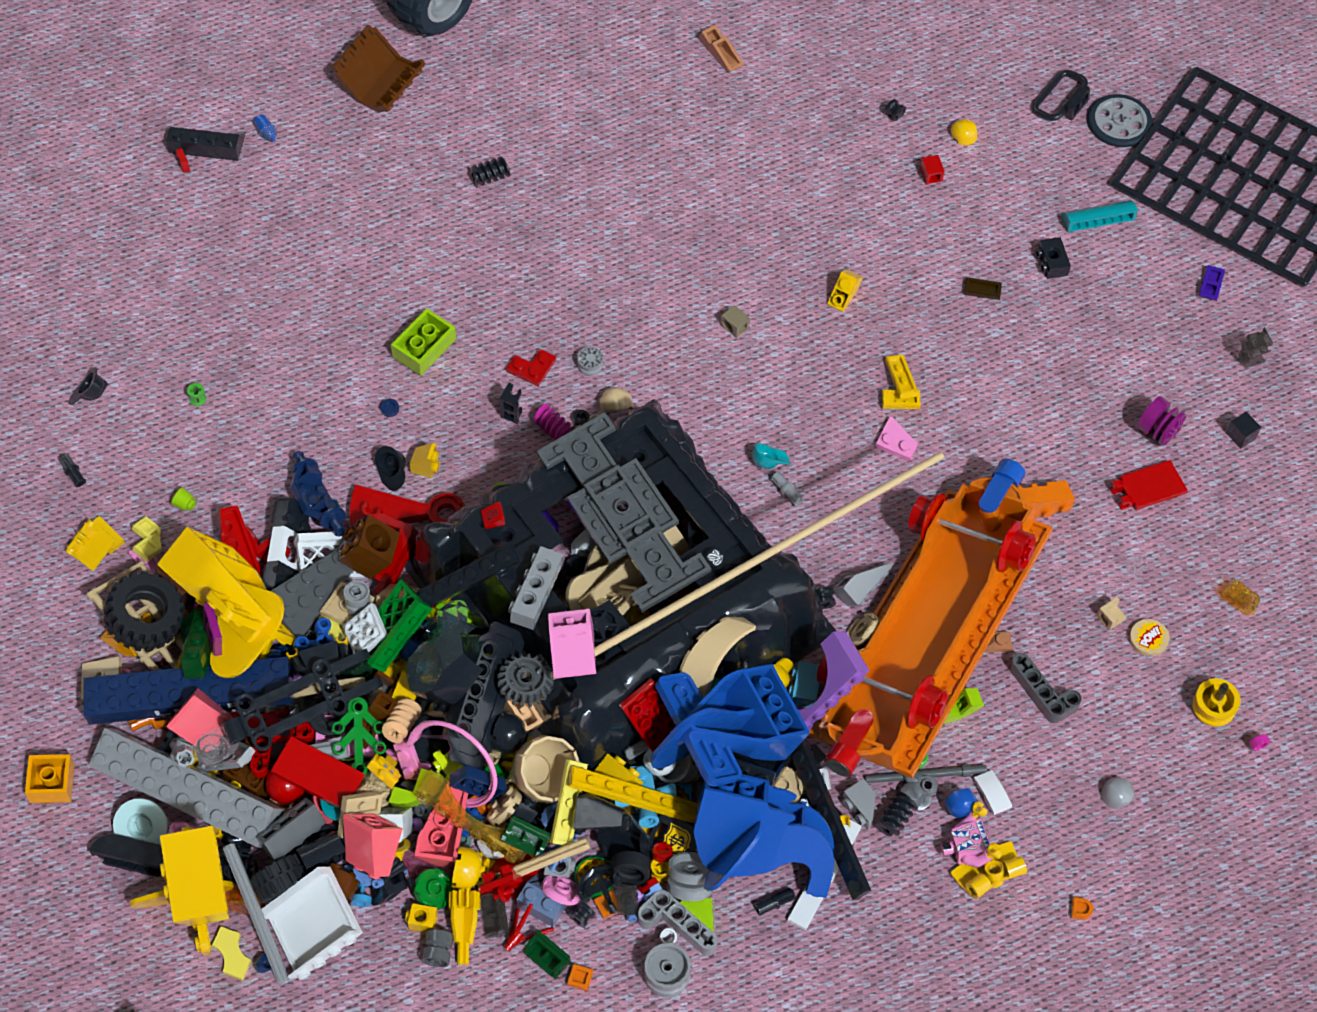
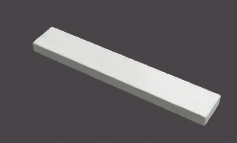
M850 820L851 827L848 825L843 826L851 844H853L862 826ZM835 858L832 881L834 880L839 870ZM805 887L787 921L806 931L823 897H814L806 894Z

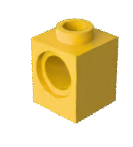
M412 903L411 910H407L405 917L409 930L427 933L428 930L435 929L438 910L436 907ZM418 916L426 917L422 922L416 921Z

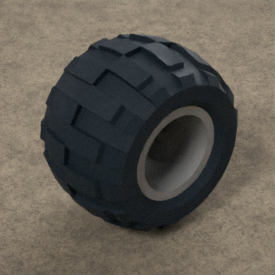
M473 0L385 1L393 15L407 28L420 34L434 36L448 31L460 22Z

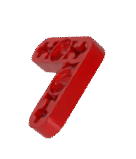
M264 721L267 727L278 723L277 721ZM304 723L289 730L290 734L287 736L278 735L272 738V743H287L292 736L308 744L314 740V729L309 723ZM304 731H308L307 736H303ZM257 738L256 742L258 746L266 747L268 745V740L266 738ZM272 744L266 752L258 753L256 751L252 755L250 768L251 774L254 777L263 778L268 775ZM259 760H262L263 767L261 770H257Z

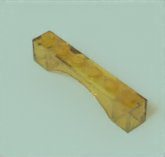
M432 770L427 773L414 793L420 803L424 805L429 804L435 808L434 811L438 815L448 817L452 820L453 825L460 829H466L470 832L469 835L476 840L481 839L487 843L486 846L490 850L502 853L508 862L518 864L524 859L527 853L500 841L504 828L489 826L474 819L457 802L446 779Z

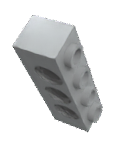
M541 546L538 553L533 554L530 562L532 566L530 569H526L523 577V586H518L516 591L517 599L515 602L512 601L509 606L510 622L534 630L563 565L564 554Z

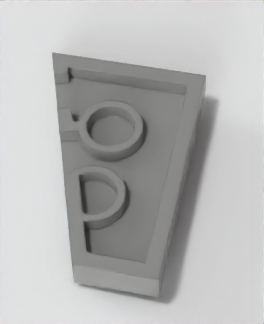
M224 736L220 740L222 742L215 751L211 750L197 767L206 772L241 768L250 762L252 755L256 751L251 746L241 742L230 745L226 736Z

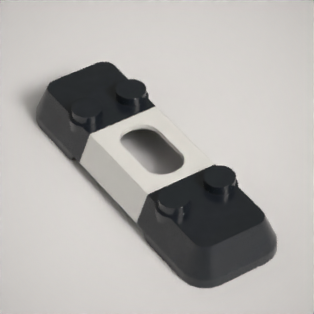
M279 497L274 504L267 564L263 568L261 578L268 591L275 589L300 573L297 548L294 563L289 562L285 556L289 536L296 538L299 533H308L311 530V526L309 524L310 516L303 513L297 500L293 498Z

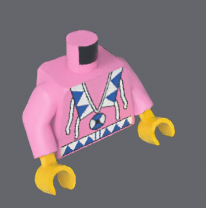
M976 802L972 808L974 812H970L950 831V842L941 844L943 856L955 854L958 864H965L976 868L991 861L992 857L995 859L1001 857L1000 846L997 843L990 844L982 820L978 819V816L984 817L987 815V809L982 808L984 804Z

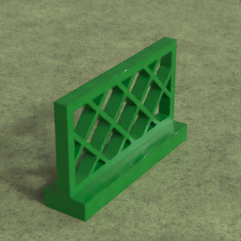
M400 579L378 608L384 627L386 626V619L391 618L390 626L385 627L386 631L390 632L383 642L376 646L378 648L373 655V650L369 652L371 658L367 663L382 672L387 670L432 611L431 606L423 602L402 579ZM404 588V597L399 598V593ZM414 599V601L409 606V600ZM403 602V609L398 611V603ZM392 605V613L387 614V608ZM402 615V617L397 622V616Z

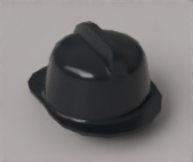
M96 367L89 371L85 379L74 390L68 401L70 405L80 399L96 400L103 394L108 383L97 374Z
M382 446L375 454V463L380 479L389 490H399L405 483L404 469L406 467V459L400 451L389 446Z

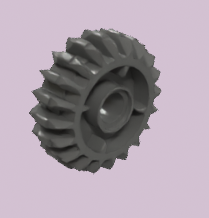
M520 653L519 658L513 655L511 661L506 660L504 666L500 667V673L497 677L499 680L498 688H501V695H506V701L513 699V706L519 702L521 708L524 707V703H528V706L531 708L532 702L539 705L540 699L545 701L547 699L546 694L550 695L554 681L550 676V665L545 666L546 661L544 659L538 661V655L534 658H531L530 653L527 654V657H523L522 653ZM527 678V679H529L530 681H529V682H523V681H521V679Z

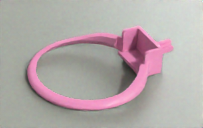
M439 720L423 721L412 732H408L407 737L401 743H395L393 745L394 749L386 750L385 758L389 754L400 763L405 779L417 780L421 768L429 770L431 765L420 763L414 743L421 737L422 731L429 726L439 725L448 727L465 736L478 748L490 770L491 783L489 791L479 798L467 799L466 808H474L486 804L496 792L497 773L489 754L471 734L451 723Z

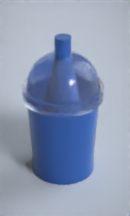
M265 115L256 116L253 123L258 129L261 138L274 142L277 136L276 127L271 124Z

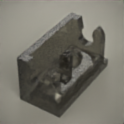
M495 893L485 894L480 897L486 939L509 936L505 903L500 898L495 900L493 897Z

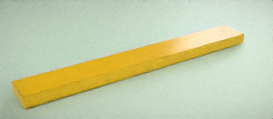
M573 765L569 769V787L695 824L698 804L696 802Z

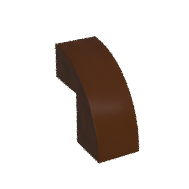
M380 690L368 708V712L377 721L384 723L398 701ZM362 718V726L375 737L376 734L373 732L372 726ZM377 724V725H376V730H377V731H379V729H380V727H381L380 724ZM363 740V749L366 750L369 744Z

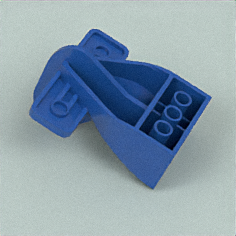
M773 664L732 672L725 676L705 698L701 695L692 677L687 673L661 676L655 684L662 701L676 725L650 757V763L655 769L668 767L691 754L704 781L709 786L716 787L735 783L742 776V771L732 752L758 760H785L810 734Z

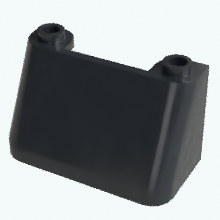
M588 792L578 794L574 829L577 833L585 832L589 829L596 830L598 833L597 844H602L603 847L599 855L600 858L612 860L615 854L623 851L639 852L650 858L653 840L649 838L648 834L627 810Z

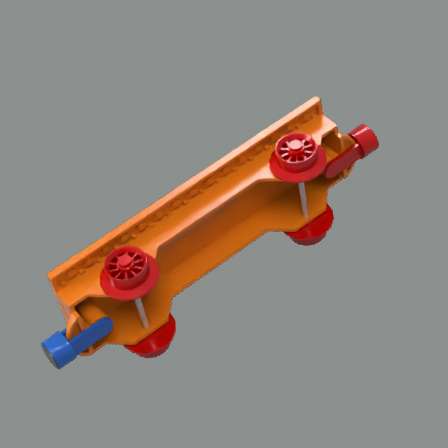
M1007 458L1002 459L992 473V477L979 478L972 481L970 485L963 483L957 493L947 489L945 494L939 493L935 498L921 495L916 500L909 516L908 528L910 531L920 534L874 611V614L879 618V626L869 640L856 647L870 671L864 676L862 682L855 684L851 688V692L838 700L839 703L826 711V715L817 720L809 730L810 734L808 736L832 745L824 763L834 773L850 777L860 758H864L912 779L1052 533V526L1035 521L1034 508L1024 504L1022 492L1018 487L1026 472L1018 462ZM825 653L817 671V681L822 685H826L828 673Z

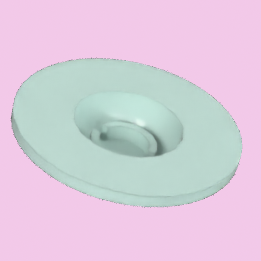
M136 798L125 802L117 810L113 820V830L116 835L161 845L160 835L167 834L168 822L165 813L156 803L148 799Z

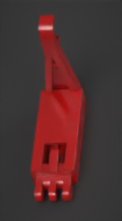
M365 502L361 509L365 516L369 514L400 533L392 564L379 572L374 578L378 582L374 593L378 595L389 584H396L415 548L416 535L419 532L410 524L384 515L382 508H378L375 514L367 512L370 506L368 502Z

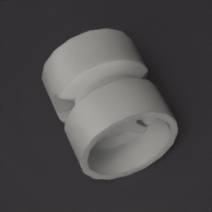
M355 580L345 586L343 593L346 609L350 615H357L372 603L369 586L365 582Z

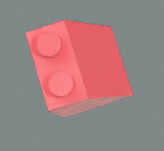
M197 688L173 715L166 727L208 754L210 750L215 751L222 743L220 741L224 735L221 727L222 724L234 717Z
M375 813L344 814L346 861L354 865V869L368 873L370 878L380 879V877L390 876L403 828Z

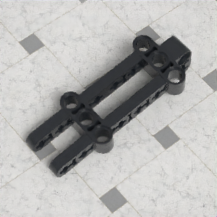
M367 648L332 664H329L325 659H319L312 665L310 674L258 698L253 699L249 694L240 695L235 702V709L239 716L224 722L221 726L229 744L233 745L249 738L256 751L266 752L272 744V738L328 712L334 717L343 716L348 709L349 701L384 686L380 676L345 692L342 691L335 675L369 660L371 657ZM317 665L325 666L326 673L318 674L315 667ZM327 683L333 684L335 691L327 693L324 690V685ZM317 685L324 700L323 702L274 725L266 726L259 711L260 709L310 686ZM247 699L251 706L245 710L240 708L239 702ZM341 702L344 710L336 712L333 709V703ZM250 718H256L259 721L257 728L249 727L248 720ZM265 737L268 740V745L266 747L258 746L257 738Z

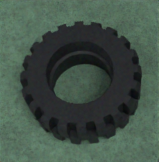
M141 571V574L133 572L130 573L129 578L127 576L120 578L119 583L117 582L112 586L104 607L105 625H108L107 630L109 634H114V640L118 643L123 642L124 647L128 649L130 646L134 647L135 651H141V649L153 651L154 647L160 649L164 647L165 643L169 644L180 628L185 610V604L182 602L183 596L180 592L177 593L178 587L175 584L171 585L168 578H161L158 573L148 574V571ZM139 599L150 601L160 609L163 618L154 623L139 622L129 615L126 610V604Z

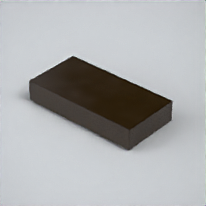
M966 277L964 295L1000 300L1002 282Z

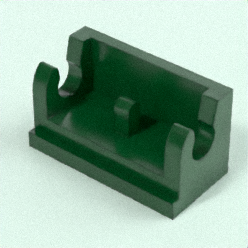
M513 816L508 820L500 841L533 857L540 856V853H543L551 834Z
M539 930L526 944V949L523 952L555 980L571 963L570 956Z

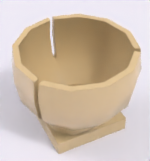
M542 735L521 744L519 751L514 757V763L507 781L516 785L521 792L534 801L553 803L559 798L566 760L580 762L577 752L562 738Z

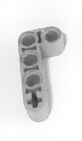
M658 890L638 910V924L642 928L650 929L663 919L704 956H711L716 952L717 936L670 895L669 892ZM662 899L665 900L667 903L665 905H659L656 902ZM679 913L682 915V918L674 919L672 915ZM644 914H650L652 916V919L645 920L642 918V916ZM689 927H695L698 931L696 933H690L687 929ZM704 942H706V943L712 942V945L707 944V945L705 946V945H704Z

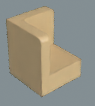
M1118 597L1102 606L1096 616L1109 631L1127 618L1117 607L1120 601Z

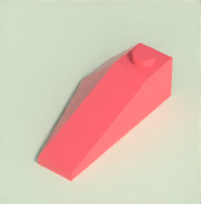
M450 779L418 835L415 857L435 866L454 868L456 859L459 856L458 850L461 844L468 793L450 787Z

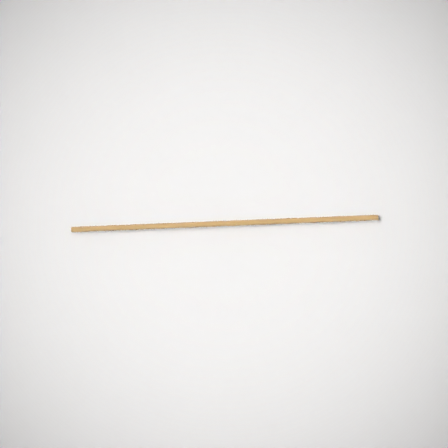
M938 452L595 647V656L944 459L943 453ZM552 671L550 672V676L553 680H555Z

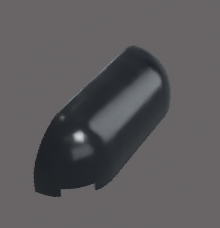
M109 834L97 839L89 850L92 856L97 855L103 859L102 863L107 866L153 877H160L161 875L160 864L164 863L162 847L159 844Z

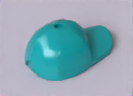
M761 443L755 444L753 448L752 459L761 468L772 469L778 464H791L788 455L782 450Z

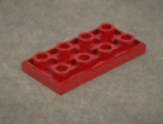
M650 678L622 701L619 706L651 753H653L676 725L656 689V683Z
M292 736L271 770V774L341 809L342 797L354 795L365 777L364 773Z

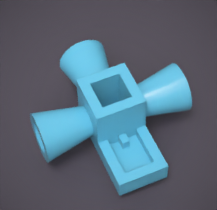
M645 765L630 766L640 773L638 778L644 782L641 786L677 797L675 783L655 789L653 775L647 770ZM613 800L614 805L621 808L630 806L629 804ZM635 807V813L639 814V825L641 827L651 828L659 823L656 812Z

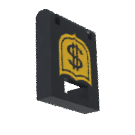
M660 814L659 823L654 826L649 837L653 840V846L659 843L654 837L661 822L669 826L661 842H666L672 846L673 856L684 852L697 853L694 825Z

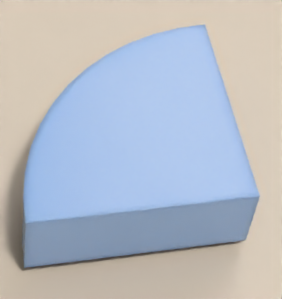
M659 883L649 888V893L642 894V904L655 892L662 890Z

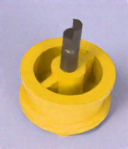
M1218 678L1204 681L1199 686L1192 701V708L1196 717L1204 724L1214 727L1224 726L1231 722L1240 707V695L1237 689L1230 682Z

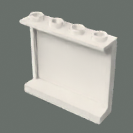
M317 867L261 909L265 919H269L294 971L288 975L289 979L298 978L302 980L307 978L311 974L310 971L323 966L326 963L325 960L341 953V949L344 946L355 943L357 941L356 938L363 933L331 867Z

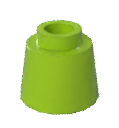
M181 487L176 492L171 502L172 506L184 511H192L197 504L195 496L184 487Z

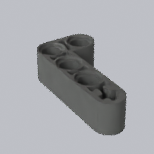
M1024 653L1014 655L1010 665L1011 673L1049 722L1058 723L1078 710L1082 701V696L1078 691L1069 690L1058 696L1028 655ZM1039 694H1044L1047 698H1043ZM1067 700H1071L1075 704H1070ZM1051 710H1057L1059 713H1053Z

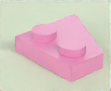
M890 416L875 447L910 461L918 443Z

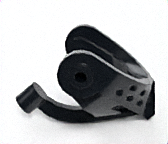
M608 864L593 867L578 882L579 898L583 903H587L592 895L604 891L608 902L606 907L610 914L615 913L617 908L612 901L608 888L613 884L616 887L621 886V876L613 866ZM602 875H609L610 878H603ZM598 878L599 881L592 887V882Z

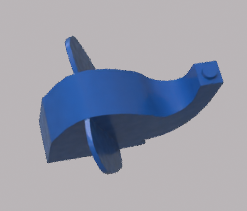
M742 774L737 782L716 787L709 786L703 781L696 808L694 836L698 855L703 865L709 870L705 879L704 889L708 892L716 890L729 877L763 874L775 870L781 865L797 862L803 863L810 868L806 882V894L827 898L834 871V840L829 825L821 814L810 806L790 803L796 799L797 795L789 790L771 786L769 780Z

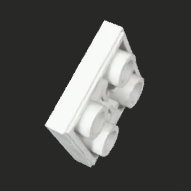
M372 603L342 626L346 636H348L353 654L366 648L370 652L383 642L388 635L377 607Z

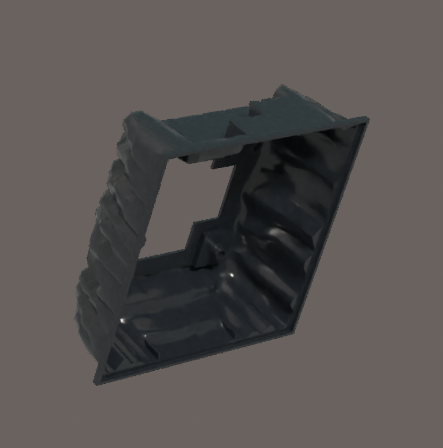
M653 399L644 406L631 409L626 416H621L613 423L616 431L600 439L615 463L620 467L635 458L642 460L639 463L653 484L657 486L663 482L708 537L707 540L679 556L682 562L699 553L706 560L707 552L714 548L724 551L726 555L724 567L718 570L711 569L710 573L694 581L699 588L772 547L745 514H742L738 504L734 502L723 487L718 485V481L707 471L703 458L696 453L695 445L690 435L683 430L678 420L670 419L668 414L662 412L658 400ZM541 460L536 464L530 463L515 477L513 484L495 486L491 491L484 493L480 497V504L462 507L459 511L448 517L447 522H433L425 525L421 533L416 535L415 555L408 559L404 568L416 585L422 589L508 543H513L519 563L452 597L449 601L453 600L485 619L483 626L473 627L480 630L482 634L489 631L493 621L519 631L524 641L523 657H527L528 653L531 654V658L538 655V661L544 659L546 661L545 666L550 665V672H552L553 664L548 614L566 612L568 609L554 591L551 590L534 630L510 622L511 614L508 613L511 602H515L517 599L516 591L518 586H523V577L526 569H530L532 566L530 562L533 554L538 553L540 546L551 550L563 542L561 536L542 512L583 487L565 460L548 470ZM496 502H501L505 525L485 529L481 510ZM780 551L595 656V658H604L602 661L595 660L596 674L553 680L550 695L546 694L547 699L545 701L540 699L539 705L532 702L543 720V723L537 729L542 735L562 738L574 748L573 750L577 752L580 763L588 764L587 770L594 771L607 754L613 757L618 755L626 762L624 765L626 768L637 766L643 762L644 754L647 751L631 760L625 757L624 749L642 740V738L619 704L650 678L656 683L661 676L680 673L682 661L687 651L692 650L698 642L697 637L703 631H708L720 623V619L725 617H743L756 625V629L734 644L722 659L714 675L720 680L737 670L770 664L774 665L782 658H788L795 664L820 648L821 643L832 632H836V629L823 615V609L821 608L814 582L800 567L797 557L794 554ZM610 599L598 606L608 608L617 615L620 623L618 634L631 627ZM595 612L591 615L595 618L601 617L603 612ZM607 613V621L610 623H616L614 618ZM608 628L605 638L610 637L616 628ZM594 632L595 639H602L601 634ZM527 678L521 679V681H523V682H529V681H530V680L527 679Z

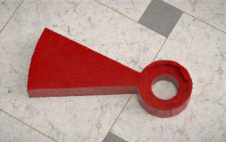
M355 485L350 503V524L353 526L358 519L365 517L361 510L365 502H368L370 506L367 512L375 514L378 508H382L384 515L407 524L426 520L429 523L447 522V520L440 518L438 513L444 508H450L457 512L462 507H465V504L459 496L452 493L439 494L432 498L429 504Z

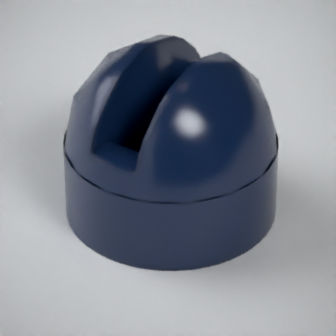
M265 954L258 957L254 962L255 970L259 973H266L272 969Z

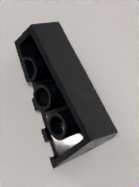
M170 127L166 143L169 153L176 154L177 149L182 148L185 155L239 161L246 132L221 133Z

